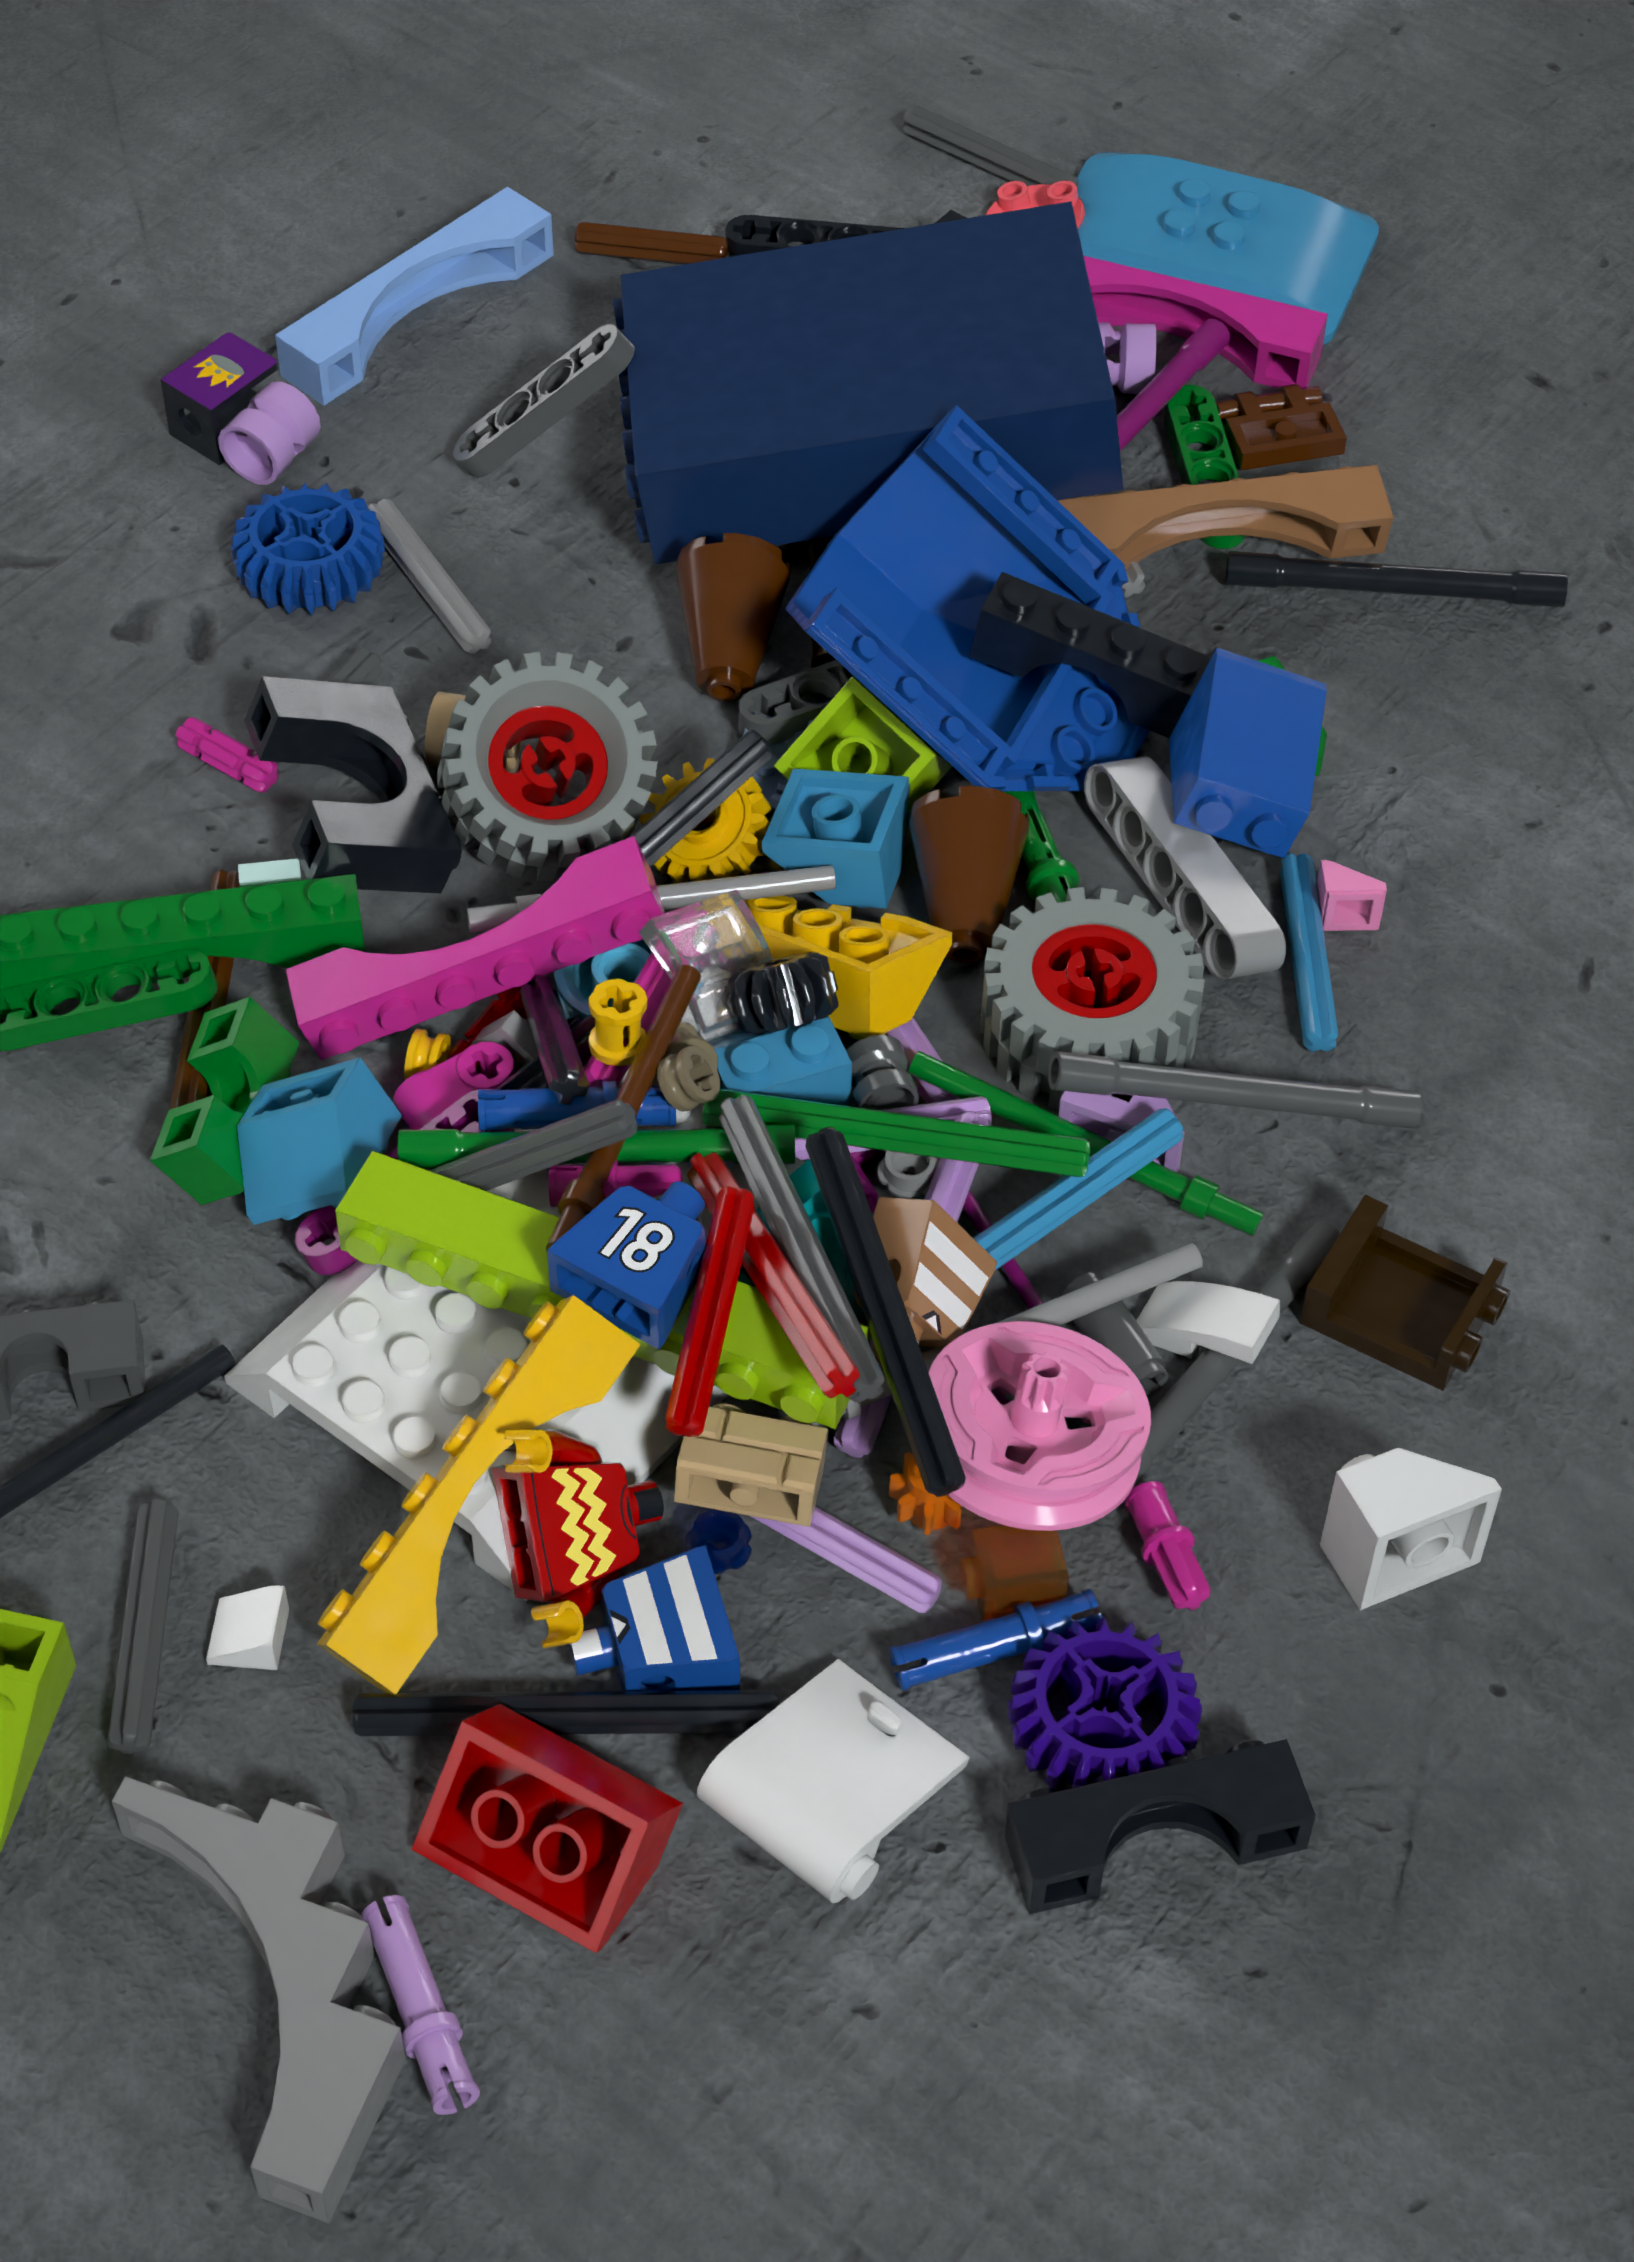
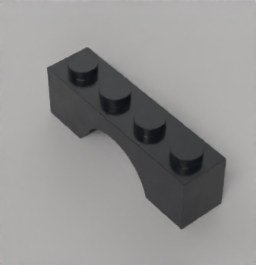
M1001 572L981 608L969 655L974 659L1021 678L1031 670L1046 664L1062 663L1085 669L1103 679L1116 691L1124 703L1130 723L1170 738L1211 659L1206 654L1004 572Z
M1285 1739L1267 1744L1258 1740L1246 1741L1231 1747L1224 1754L1198 1760L1190 1756L1176 1757L1166 1761V1767L1128 1776L1122 1772H1115L1116 1778L1103 1781L1102 1775H1100L1085 1786L1058 1792L1052 1788H1041L1026 1793L1018 1801L1008 1803L1004 1837L1028 1913H1038L1099 1898L1103 1872L1111 1856L1126 1841L1150 1830L1173 1828L1200 1834L1219 1845L1238 1865L1307 1849L1316 1815L1288 1740Z

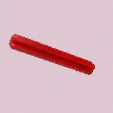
M726 1186L717 1194L665 1415L667 1430L674 1435L694 1438L698 1437L704 1430L755 1207L753 1194L745 1188L736 1189Z

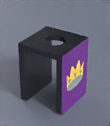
M228 332L160 379L169 434L220 466L225 462L218 442L221 430L239 412L248 408L250 400L257 394L252 388L278 370L277 360L233 333ZM184 409L189 410L190 413L185 415Z

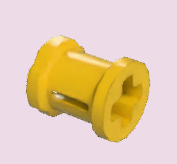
M623 979L606 980L597 984L594 992L589 996V1010L595 1018V1027L591 1030L589 1036V1048L591 1054L598 1061L606 1065L624 1066L632 1064L646 1036L645 1030L641 1027V1018L647 1010L648 999L646 992L640 985ZM610 998H613V1007H608V1000ZM623 1038H628V1045L626 1047H623Z

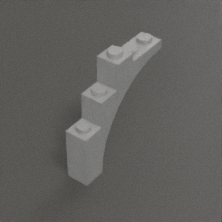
M125 1776L112 1800L121 1834L171 1858L211 1888L245 1927L272 1977L278 1999L280 2059L271 2113L250 2166L259 2198L330 2223L406 2060L401 2029L395 2025V2022L388 2015L366 2005H357L353 2010L349 2009L375 1953L369 1923L365 1922L359 1913L348 1906L336 1902H326L321 1906L345 1856L339 1823L334 1821L326 1811L315 1805L299 1802L295 1806H291L272 1798L259 1823H256L249 1814L232 1805L218 1804L213 1808L189 1799L183 1791L167 1782L155 1780L151 1781L148 1785Z

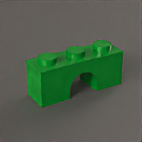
M251 997L204 1013L187 1062L206 1079L212 1096L168 1110L150 1159L156 1167L201 1205L226 1197L236 1196L244 1192L237 1125L262 1085L291 1076L290 1068L299 1045V1041Z

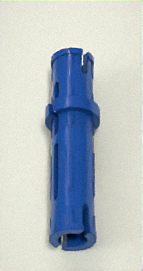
M602 1081V1087H588L585 1097L574 1096L571 1105L558 1103L555 1092L549 1090V1088L521 1090L478 1089L479 1131L540 1129L614 1101L621 1087H616V1081ZM660 1086L650 1087L636 1117L638 1126L676 1127V1109L666 1100Z
M1085 1589L1081 1593L1033 1607L1031 1602L1027 1601L1014 1605V1613L992 1618L978 1624L904 1645L889 1647L891 1666H898L918 1659L921 1660V1664L918 1666L894 1672L895 1679L900 1690L906 1691L910 1687L937 1680L941 1677L1001 1661L1019 1654H1027L1030 1648L1043 1651V1639L1047 1637L1049 1631L1067 1640L1068 1627L1074 1622L1071 1618L1072 1614L1099 1607L1098 1602L1091 1589ZM1101 1613L1092 1614L1075 1620L1089 1633L1095 1632L1096 1623L1101 1620L1102 1616Z

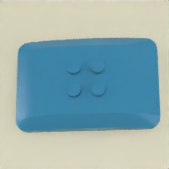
M1102 152L1091 156L1085 162L1077 177L1079 181L1077 188L1078 196L1082 200L1085 209L1084 220L1078 228L1083 256L1327 313L1323 345L1329 343L1336 335L1378 239L1379 226L1376 220L1367 214L1298 188L1185 160L1146 154Z

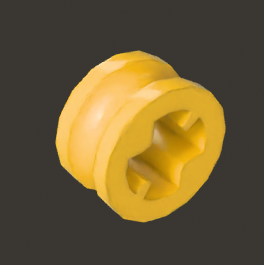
M415 1029L406 1052L405 1080L418 1072L429 1070L447 1060V1054L451 1050V1037L449 1034L439 1033L436 1038H430L426 1030Z

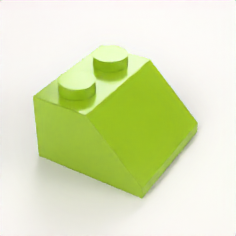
M852 676L776 762L774 767L788 780L793 768L909 777L908 814L914 802L930 792L950 770L952 765L867 687Z

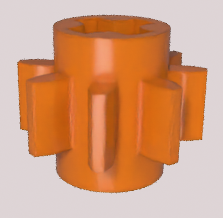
M906 1452L904 1454V1474L896 1473L890 1475L889 1496L899 1500L897 1520L899 1522L910 1520L915 1526L923 1529L924 1535H930L932 1530H939L947 1525L955 1529L959 1528L961 1507L963 1506L948 1495L937 1497L926 1491L914 1455Z

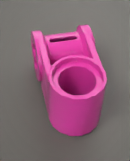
M480 1042L471 1045L454 1057L406 1079L397 1088L393 1096V1103L411 1130H420L467 1093L478 1089L497 1088L514 1074V1060L510 1051L503 1045L494 1042ZM477 1061H480L482 1074L477 1075L475 1064Z

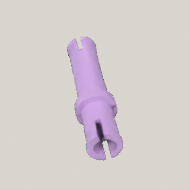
M399 1895L386 1896L383 1899L392 1920L390 1926H387L376 1901L369 1904L361 1916L365 1922L369 1923L372 1943L378 1954L399 2015L405 2026L402 2040L407 2056L418 2061L431 2098L433 2111L439 2115L453 2114L458 2111L448 2088L450 2082H453L457 2094L459 2093L464 2108L471 2106L480 2096L478 2084L474 2082L459 2045L463 2031L457 2016L446 2011L441 1993L436 1985L411 1918L407 1899Z

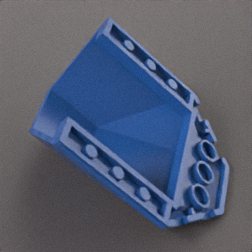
M956 405L834 535L785 609L808 635L974 786L993 788L999 791H1084L1085 775L1090 766L1098 763L1135 758L1150 730L1130 723L1124 703L1116 691L1103 679L1085 669L1062 663L1046 664L1031 670L1021 678L974 659L969 655L981 608L1001 572L1140 628L1137 613H1128L1122 585L1128 582L1124 563Z

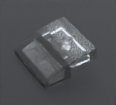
M737 889L651 918L639 931V934L670 979H673L677 968L681 965L693 966L701 974L700 982L682 1021L689 1022L695 1028L699 1037L704 1038L709 1043L742 1031L739 1027L737 1015H733L729 1000L731 991L728 980L735 972L740 971L741 968L770 961L773 958L756 920Z

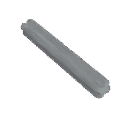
M382 499L377 504L371 503L368 508L370 511L376 512V517L380 522L381 534L384 536L385 547L463 650L467 653L475 654L480 649H487L491 644V638L489 637L491 633L490 628L395 504L388 499Z

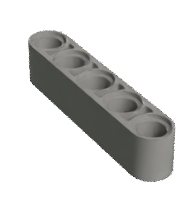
M1149 757L1104 762L1090 766L1084 780V793L1088 806L1163 909L1176 918L1175 925L1180 931L1185 929L1189 931L1195 940L1194 951L1197 954L1201 953L1203 963L1217 979L1224 981L1279 969L1284 963L1286 955V942L1279 924L1211 835L1174 823L1172 785L1159 766Z

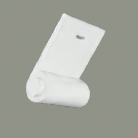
M837 1659L725 1747L702 1776L697 1788V1797L831 1903H836L846 1896L851 1900H855L866 1891L879 1870V1864L873 1859L880 1840L967 1766L970 1757L841 1660Z

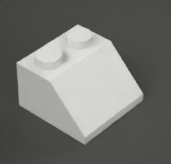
M1395 1448L1375 1457L1371 1454L1360 1455L1347 1462L1339 1471H1336L1320 1546L1359 1610H1363L1480 1563L1502 1489L1495 1478L1401 1448Z

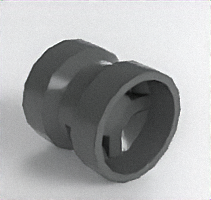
M886 1035L870 1036L857 1041L847 1049L846 1052L852 1062L851 1086L855 1087L853 1090L855 1107L886 1110L918 1104L919 1094L912 1076L906 1072L908 1060L904 1048L898 1039Z

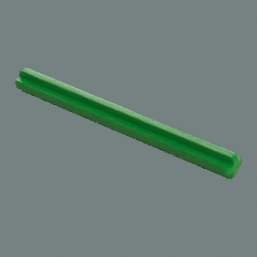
M720 1089L718 1096L708 1103H703L702 1108L703 1124L709 1127L723 1128L719 1120L722 1113L721 1103L728 1097L736 1099L744 1094L754 1100L765 1125H795L796 1139L806 1140L809 1135L819 1132L822 1128L833 1127L844 1135L847 1146L1080 1178L1085 1176L1090 1157V1142L1084 1138Z

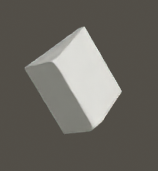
M267 1586L219 1598L206 1658L207 1665L267 1670L278 1669L289 1614L285 1586Z

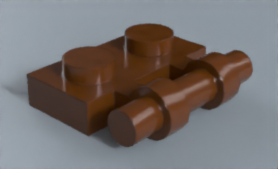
M1298 384L1281 386L1276 393L1254 396L1253 392L1247 391L1235 393L1232 400L1216 402L1221 421L1226 423L1225 434L1240 471L1344 454L1347 437L1330 402L1322 403V392L1319 386L1300 388Z

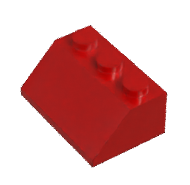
M498 1704L461 1722L411 1850L597 1953L603 1949L657 1869L683 1803L511 1709Z

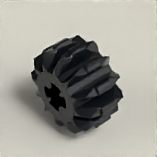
M819 953L793 954L756 963V965L741 968L740 971L735 972L728 980L731 991L729 1000L733 1015H737L740 1030L755 1035L765 1032L773 1033L783 1029H792L803 1024H810L812 1021L826 1018L839 1006L836 995L838 986L835 973L830 970L827 956Z

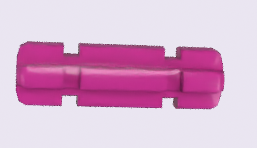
M196 717L187 718L184 724L177 728L175 734L178 737L177 745L195 757H199L202 754L200 760L238 781L244 777L243 784L259 793L267 792L272 784H276L279 778L277 763L260 761L257 753L252 756L255 750L217 729H212V732H210L212 726Z

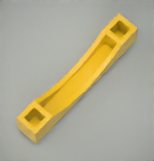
M574 1295L561 1300L557 1306L547 1301L538 1310L523 1333L524 1336L531 1340L526 1350L516 1363L507 1357L499 1365L483 1389V1392L491 1397L476 1420L469 1415H465L457 1424L442 1447L444 1451L450 1454L448 1460L435 1478L427 1472L419 1478L401 1505L403 1509L409 1512V1515L397 1532L392 1536L384 1530L377 1537L360 1562V1566L368 1572L352 1595L342 1589L318 1621V1625L324 1628L326 1632L317 1645L384 1693L394 1695L398 1693L438 1635L436 1595L441 1557L454 1519L473 1485L495 1459L515 1443L514 1440L505 1439V1431L531 1430L569 1410L601 1402L641 1345Z

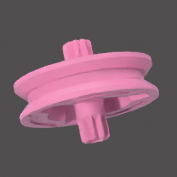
M1012 1321L990 1324L964 1333L950 1342L937 1355L928 1373L966 1477L962 1488L948 1494L954 1501L983 1518L1005 1526L1035 1531H1055L1092 1523L1115 1510L1130 1494L1135 1485L1140 1469L1141 1455L1149 1437L1151 1411L1148 1398L1140 1381L1133 1371L1111 1350L1085 1335L1060 1326L1039 1322ZM996 1388L1005 1394L1013 1395L1015 1398L1013 1401L1002 1405L991 1393V1390ZM1065 1417L1080 1418L1084 1423L1091 1424L1092 1427L1070 1430L1067 1428Z

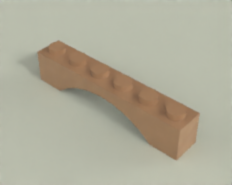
M1378 465L1345 466L1334 470L1307 473L1290 472L1280 476L1253 479L1236 478L1226 482L1198 485L1181 484L1171 488L1144 491L1127 490L1117 494L1058 500L1124 563L1126 570L1131 562H1139L1156 551L1183 541L1209 536L1246 535L1271 538L1307 548L1329 559L1384 553L1394 518Z

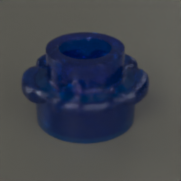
M710 1509L700 1514L695 1519L691 1530L687 1532L684 1542L685 1551L706 1545L714 1574H722L725 1570L730 1568L737 1570L747 1563L752 1553V1548L748 1545L752 1539V1534L749 1527L738 1514ZM724 1542L726 1545L721 1549H717L713 1546V1543Z

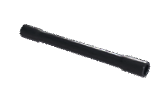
M1229 551L1226 585L1267 588L1295 586L1504 600L1522 605L1564 607L1567 597L1568 576L1567 573L1524 570L1496 572L1285 558L1278 554Z

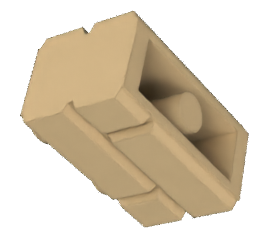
M717 1404L709 1407L703 1432L698 1437H683L676 1467L674 1502L811 1527L824 1469L828 1428L800 1422L790 1416L774 1419L747 1414L739 1407L731 1404Z

